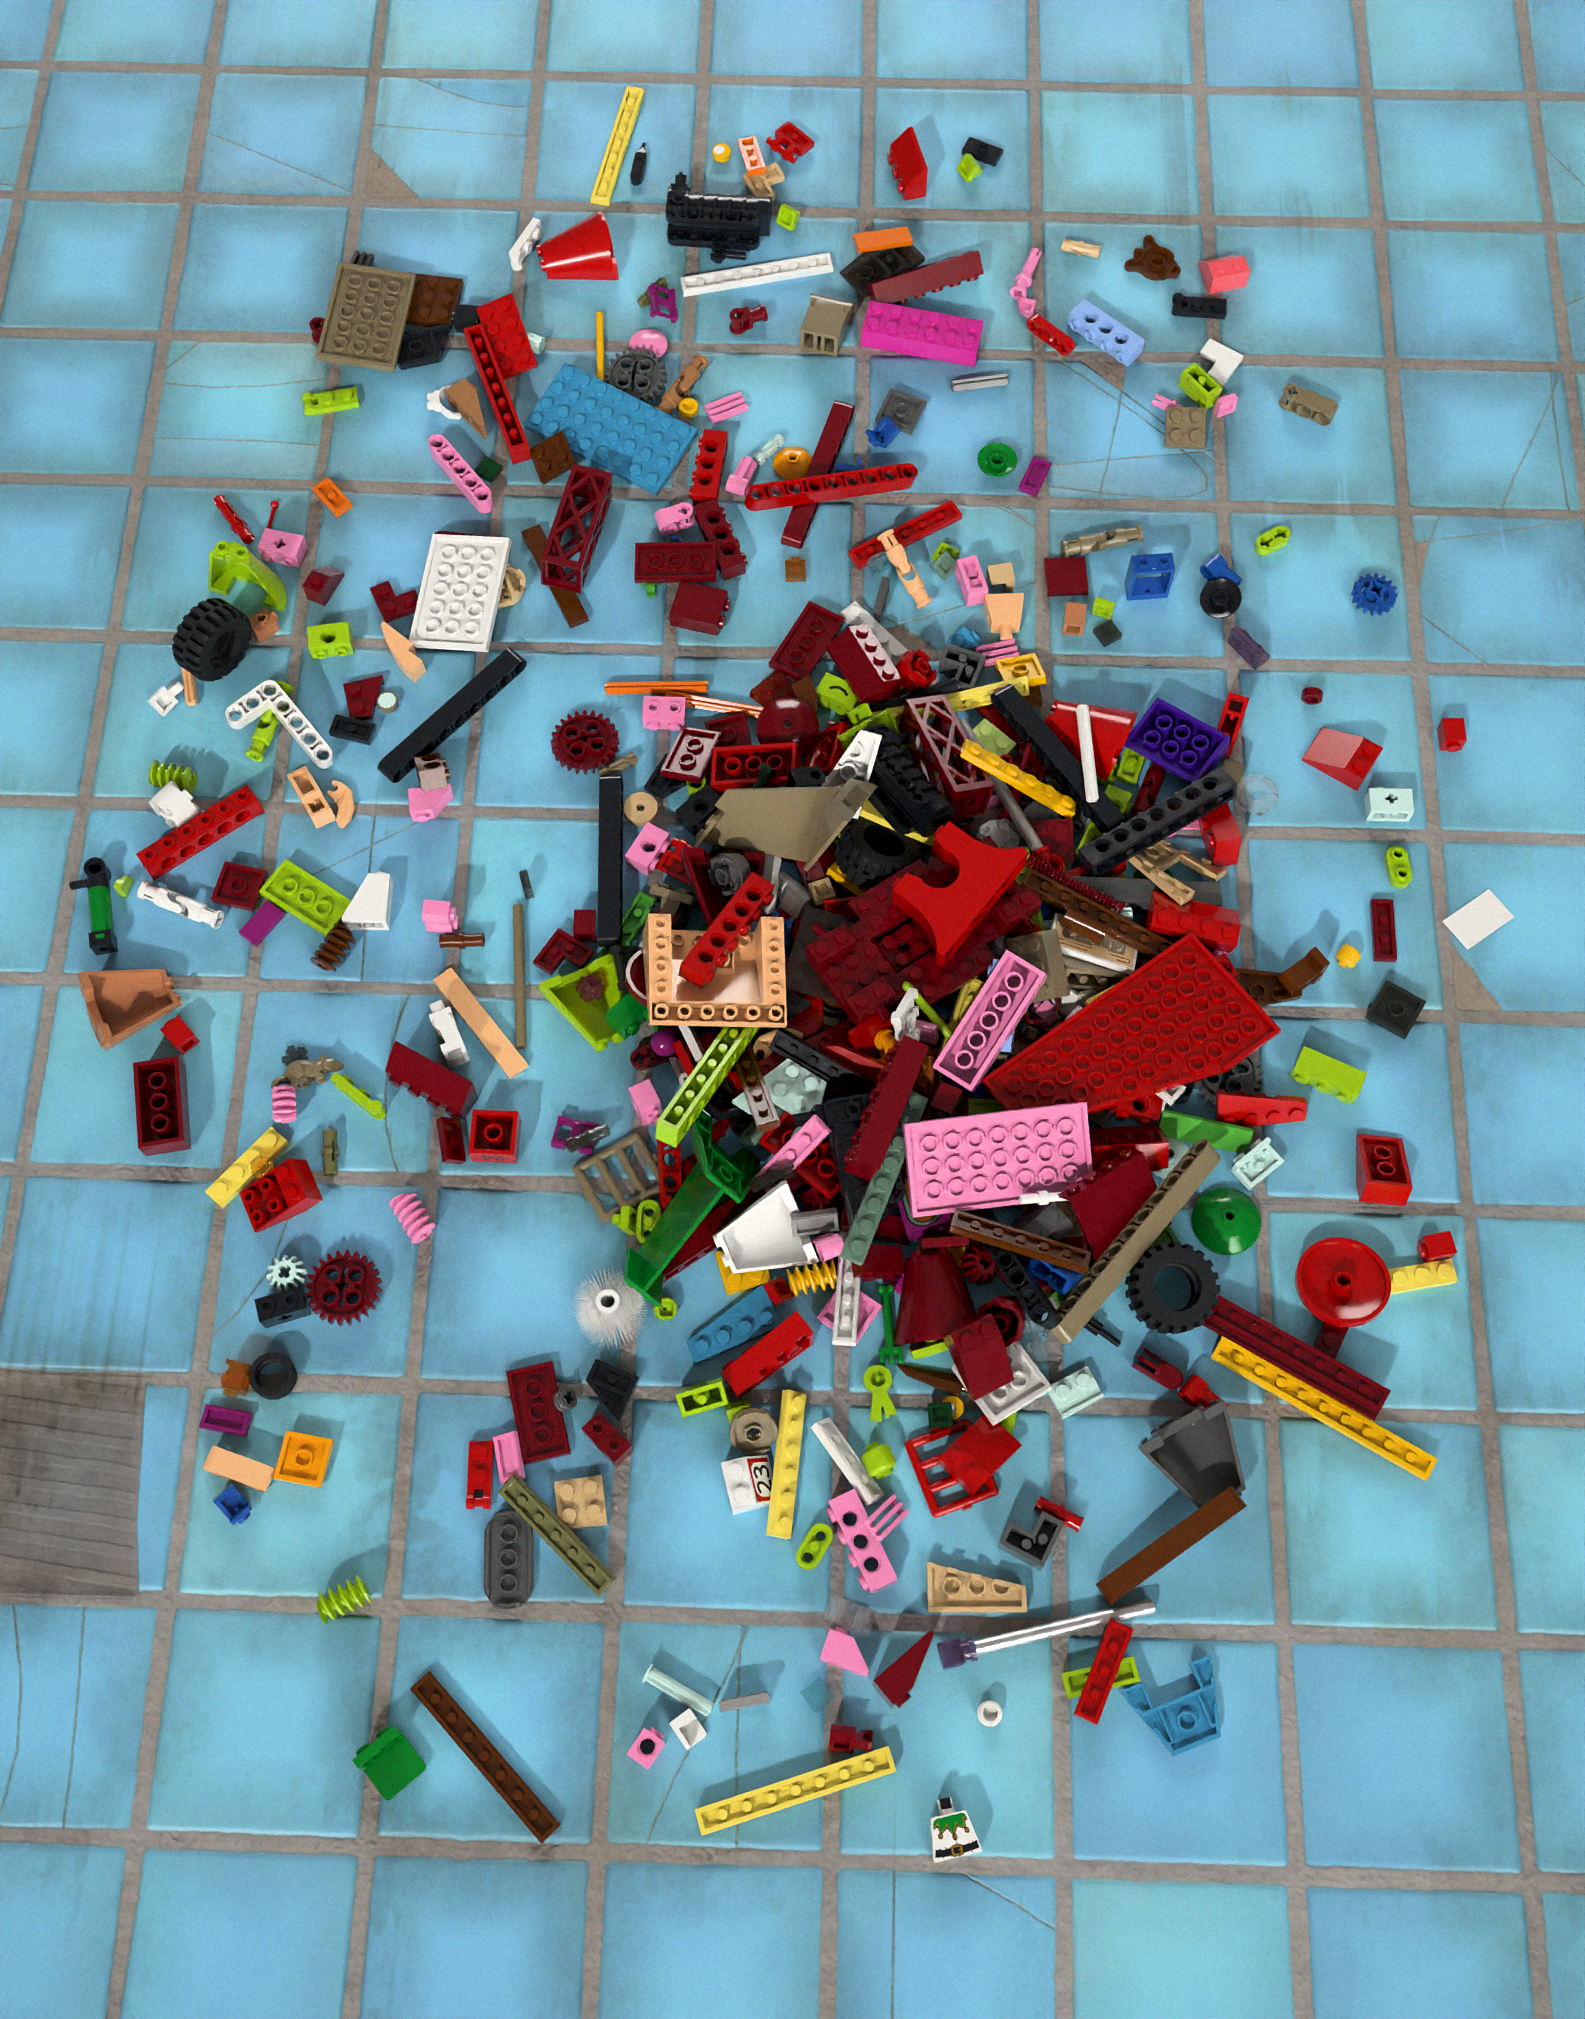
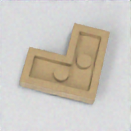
M776 162L765 166L766 174L748 177L747 173L743 175V182L752 196H771L772 202L776 200V195L770 186L784 181V174Z

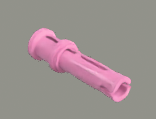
M1038 248L1030 250L1021 273L1015 278V285L1010 289V295L1018 300V296L1025 298L1027 296V289L1032 284L1031 277L1042 255Z

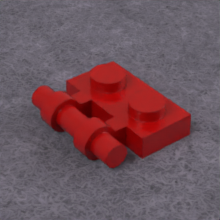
M789 121L775 130V137L777 138L768 137L766 140L771 150L778 152L785 161H789L792 164L797 161V157L794 156L795 153L803 156L814 147V141ZM786 144L788 147L785 149L782 145Z
M674 837L671 845L676 847L675 851L671 852L666 849L656 868L692 887L682 863L680 851L682 847L693 846L689 845V842L684 839L680 840ZM704 850V856L712 857L711 855L705 853Z

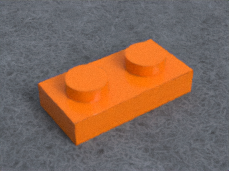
M329 477L312 487L313 493L336 518L353 508L350 500Z

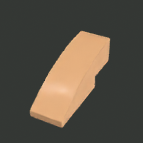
M383 621L381 623L382 631L393 659L404 674L415 683L426 672L423 661L416 656L414 644Z
M306 766L287 774L291 785L316 829L336 820L330 806Z

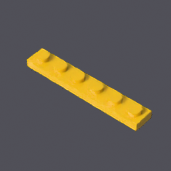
M966 739L962 744L960 757L1067 819H1071L1074 816L1076 802L1071 797L1059 793L1052 786L1040 782L1035 776L1021 771L1016 765L1009 764L997 754L990 753L976 742Z

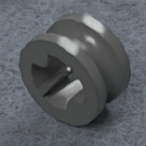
M564 1388L554 1394V1405L559 1411L566 1412L576 1406L577 1396L572 1389Z

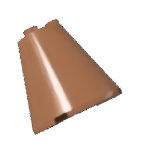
M165 969L84 971L78 973L87 1014L97 1041L104 1051L113 1048L174 1009L182 1006L180 995L172 991V989H175L174 981L171 976H167Z

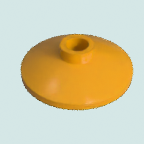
M786 447L775 455L773 468L776 474L785 480L804 478L812 457L806 450L800 447Z

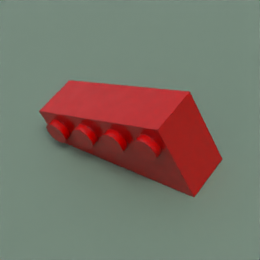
M1225 803L1198 819L1201 836L1209 860L1212 861L1211 865L1218 868L1238 863L1242 840L1241 832L1228 804Z
M797 1311L794 1312L775 1329L764 1335L754 1346L744 1350L741 1353L742 1356L737 1360H731L725 1364L721 1372L723 1381L739 1400L814 1344V1332Z

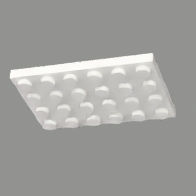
M446 534L432 535L409 641L414 644L415 648L489 651L512 544L510 538Z

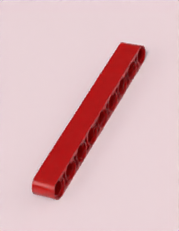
M903 463L755 484L748 490L745 506L751 511H761L906 490L912 486L918 471L913 464Z

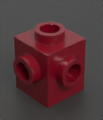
M814 1187L800 1195L805 1212L836 1208L837 1212H839L835 1196L829 1200Z

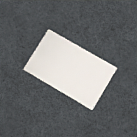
M1488 889L1442 922L1468 950L1513 919L1514 916Z

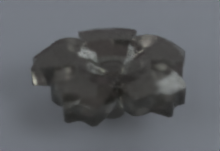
M291 1045L285 1051L287 1056L282 1057V1063L288 1066L295 1060H308V1057L305 1056L308 1050L305 1047H298L296 1050Z

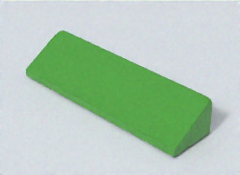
M1166 1109L1163 1110L1159 1121V1127L1165 1137L1195 1143L1200 1139H1207L1214 1148L1247 1154L1254 1132L1252 1128Z

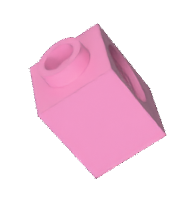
M653 1727L650 1731L644 1728L627 1755L649 1770L666 1745L662 1741L664 1735ZM648 1739L653 1740L655 1743L654 1751L651 1754H644L641 1750L642 1743Z

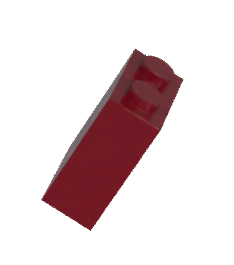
M680 580L669 614L670 626L718 636L720 629H723L725 626V612H729L731 600L728 599V591Z

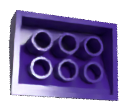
M1157 697L1131 731L1124 746L1192 783L1205 777L1218 765L1229 749L1230 736Z

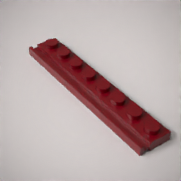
M1220 1295L1217 1296L1219 1299L1218 1305L1213 1307L1214 1313L1205 1320L1202 1326L1220 1336H1224L1368 1419L1375 1421L1391 1390Z

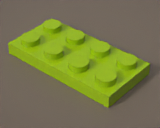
M287 859L283 861L259 890L261 896L323 936H330L329 930L335 929L334 923H342V916L351 903L350 899Z

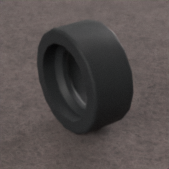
M268 1352L259 1356L252 1363L249 1370V1382L251 1387L261 1397L268 1400H278L287 1396L293 1390L297 1382V1371L294 1364L285 1355L278 1352ZM273 1362L280 1363L287 1372L285 1382L274 1390L264 1388L259 1380L261 1370L267 1364Z

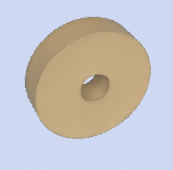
M645 792L634 793L624 803V814L629 823L635 826H645L647 822L652 823L656 819L658 805L652 795ZM641 807L644 808L643 811H638V810H637L638 808H641Z

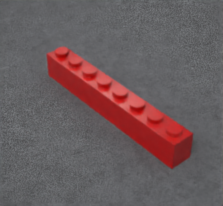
M481 323L464 328L467 347L512 465L530 460L531 454L528 441L483 325Z

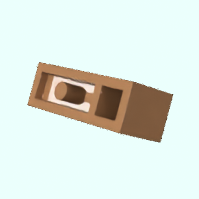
M463 378L445 390L448 403L458 413H461L462 417L483 439H486L487 433L477 396L478 390L473 383H469Z

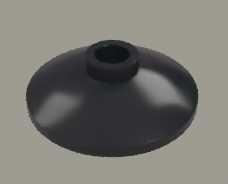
M1216 579L1209 582L1200 594V605L1203 611L1213 618L1231 616L1238 610L1242 600L1239 587L1228 579ZM1219 599L1225 600L1223 604L1217 603Z

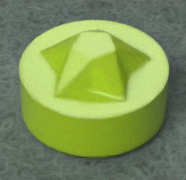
M662 1297L659 1307L653 1304V1313L660 1320H670L677 1313V1304L670 1297Z

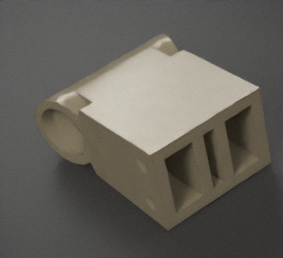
M811 293L810 305L800 329V348L837 357L847 326L855 316L857 304Z

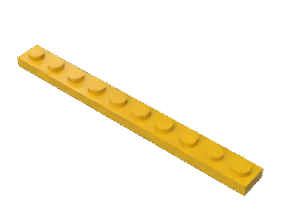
M1224 1336L1221 1337L1210 1357L1211 1359L1423 1481L1428 1480L1438 1460L1437 1458Z

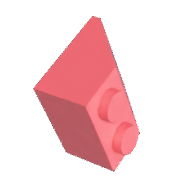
M1230 255L1198 262L1209 294L1242 288L1247 285L1250 269L1245 256Z

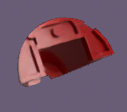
M603 211L589 216L542 244L536 245L537 255L542 257V260H540L542 272L546 271L548 279L619 280L616 259L612 248L613 244Z
M1055 699L1050 709L1054 713L1053 715L1048 714L1045 723L1070 753L1082 763L1076 709L1078 705L1084 704ZM1086 704L1089 707L1096 775L1107 781L1130 734L1138 712Z

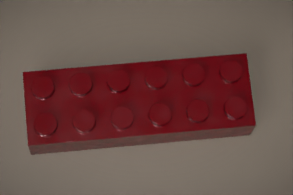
M903 1035L899 1041L895 1040L892 1047L888 1049L884 1058L886 1061L884 1067H881L876 1077L878 1082L869 1094L868 1100L870 1102L860 1116L859 1120L862 1122L859 1128H856L851 1138L853 1143L844 1155L843 1162L846 1163L844 1171L869 1182L880 1170L928 1051V1045Z

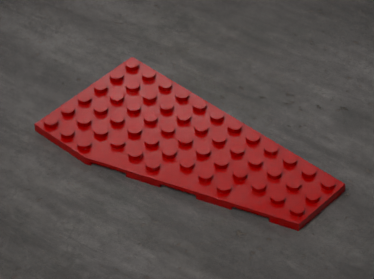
M1190 932L984 1077L981 1083L1004 1111L1087 1102V1112L1089 1115L1227 1072L1277 1036L1281 1029L1199 939Z

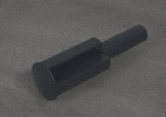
M1091 1317L1084 1328L1095 1336L1097 1334L1101 1335L1118 1347L1121 1341L1103 1329L1104 1325Z

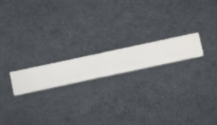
M830 253L680 277L683 295L686 297L833 272V264Z

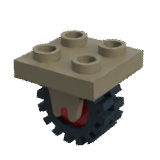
M659 882L658 886L651 885L649 893L659 899L657 901L654 900L653 906H650V913L671 914V930L686 928L687 921L690 919L687 906L698 908L699 903L697 898H695V894L681 888L676 892L674 891L675 888Z

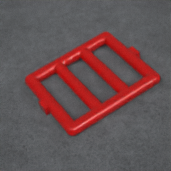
M966 1418L955 1422L953 1427L932 1428L931 1432L909 1439L904 1444L930 1513L934 1518L944 1516L959 1509L963 1511L973 1507V1504L994 1497L999 1493L995 1479L992 1476L986 1483L987 1489L977 1492L973 1497L968 1495L938 1506L933 1494L958 1483L951 1476L929 1483L924 1470L939 1465L937 1462L943 1453L921 1461L916 1447L962 1430L966 1431L972 1426L970 1419Z

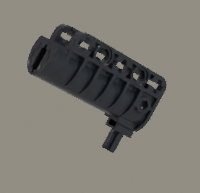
M679 172V175H676L675 183H671L668 188L665 209L666 221L668 222L667 240L673 246L712 248V245L720 243L724 244L725 249L753 251L759 247L760 236H770L771 196L691 192V188H688V184H686L687 175H683V172ZM691 235H698L699 238H698V239H692V238H690V236H691ZM730 237H735L737 240L728 241L727 239Z
M885 724L862 729L882 735L869 783H873L878 787L869 796V802L896 832L905 835L918 831L922 837L934 835L941 825L945 826L951 820L955 807L928 780L927 776L918 769L917 765L908 758L907 754L900 749L902 745L912 742L910 738L911 733L902 732L896 734L892 728L889 729ZM858 730V731L855 733V735H854L852 741L854 740V738L856 737V735L858 734V732H859L860 730Z
M870 1093L835 1098L822 1104L814 1105L810 1112L792 1115L795 1128L802 1127L816 1114L832 1131L828 1135L849 1228H851L869 1182L844 1171L846 1163L843 1162V1158L847 1149H850L853 1143L851 1138L856 1128H859L862 1122L859 1119L864 1108L868 1106ZM901 1171L898 1174L879 1225L889 1216L888 1212L895 1207V1204L904 1198L905 1188ZM894 1190L899 1191L897 1196H895Z

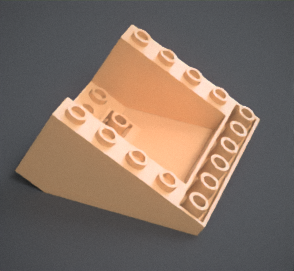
M648 913L643 929V961L649 1025L786 1028L787 1007L783 917H761L755 931L749 932L745 937H740L738 947L734 952L730 951L728 953V959L722 968L718 966L713 980L710 983L706 982L702 989L678 974L682 961L706 931L671 930V914Z

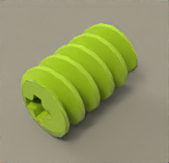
M155 760L149 771V783L154 787L163 788L168 782L173 781L180 791L186 790L189 794H192L197 786L198 774L197 772L192 774L191 767H187L184 771L182 765H179L176 769L173 763L168 767L167 762H162L160 765V762Z
M358 1575L355 1576L356 1584H352L349 1579L346 1580L345 1589L338 1583L336 1593L331 1588H327V1597L318 1592L316 1606L324 1624L328 1623V1615L332 1620L338 1618V1612L345 1616L347 1614V1607L350 1611H355L356 1603L360 1607H365V1598L372 1603L370 1592L364 1580Z

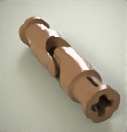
M696 353L693 356V361L690 365L685 366L678 379L661 398L662 401L655 408L667 414L675 410L688 393L689 387L700 378L702 370L709 366L707 358Z

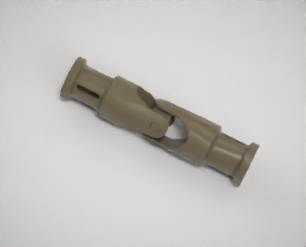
M1138 524L1127 529L1121 527L1079 536L1075 540L1060 541L1061 554L1063 557L1078 553L1083 555L1126 546L1130 542H1142L1143 531L1141 525Z

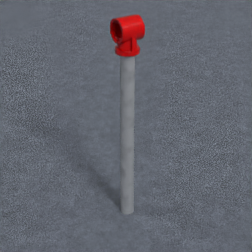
M966 719L960 720L969 740L980 744L983 748ZM989 774L995 785L994 790L1031 849L1032 860L1036 857V861L1040 859V863L1048 864L1047 869L1050 865L1052 866L1051 870L1054 867L1056 868L1055 872L1059 869L1060 874L1065 869V863L1062 858L1056 854H1051V848L1042 844L1006 783Z

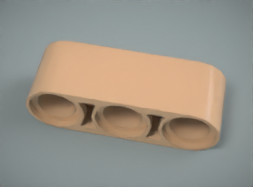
M217 1446L211 1447L202 1469L265 1493L275 1472L273 1467Z

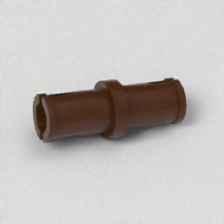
M465 932L452 935L440 934L439 946L440 948L459 947L460 949L477 946L484 947L485 935L484 933L465 934Z

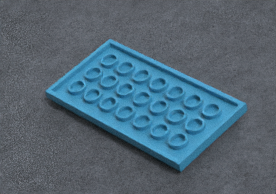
M567 362L563 364L523 424L526 429L545 439L563 431L574 454L655 496L659 494L698 435L696 428Z

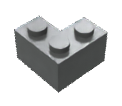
M946 643L939 661L938 673L958 678L960 689L951 692V694L977 688L984 670L986 655Z
M1042 1511L1032 1532H1029L1010 1521L997 1548L1041 1571L1062 1530L1064 1522Z

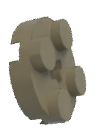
M749 1408L733 1415L729 1427V1435L734 1448L743 1451V1454L756 1456L770 1449V1446L777 1439L778 1430L775 1419L767 1409ZM751 1428L760 1430L756 1432L755 1436L747 1433Z

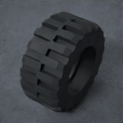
M209 598L206 601L199 602L198 606H193L190 609L188 615L182 618L183 621L178 625L177 633L173 637L174 644H172V650L177 664L198 679L211 682L220 680L223 676L230 674V671L238 666V662L244 658V653L248 650V643L252 638L250 633L252 632V627L248 616L223 599Z
M861 816L858 819L852 818L847 823L834 850L835 860L842 874H846L847 879L850 882H855L856 886L864 887L868 890L922 858L919 841Z
M1180 1242L1163 1243L1148 1249L1129 1271L1130 1275L1125 1280V1284L1128 1285L1125 1295L1126 1298L1130 1297L1131 1304H1128L1131 1311H1136V1319L1139 1322L1144 1321L1146 1323L1145 1327L1150 1330L1156 1329L1158 1333L1179 1334L1204 1324L1205 1320L1214 1313L1212 1309L1219 1302L1216 1294L1220 1293V1285H1216L1215 1281L1219 1279L1217 1272H1212L1210 1267L1214 1265L1211 1260L1206 1261L1203 1258L1205 1254L1200 1250L1194 1251L1192 1245H1181ZM1172 1266L1181 1270L1190 1282L1191 1297L1189 1303L1180 1310L1167 1309L1157 1300L1154 1294V1277L1163 1267Z

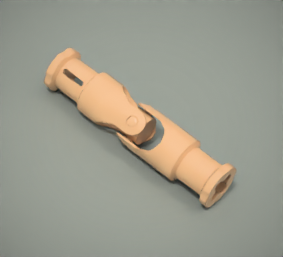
M887 530L878 536L877 539L882 542L887 552L885 554L889 561L897 567V574L908 594H911L914 598L917 610L931 603L933 599L925 591V585L913 564L907 561L906 551L902 544H899L893 534L894 530ZM913 570L915 574L913 580L907 581L902 577L908 575Z

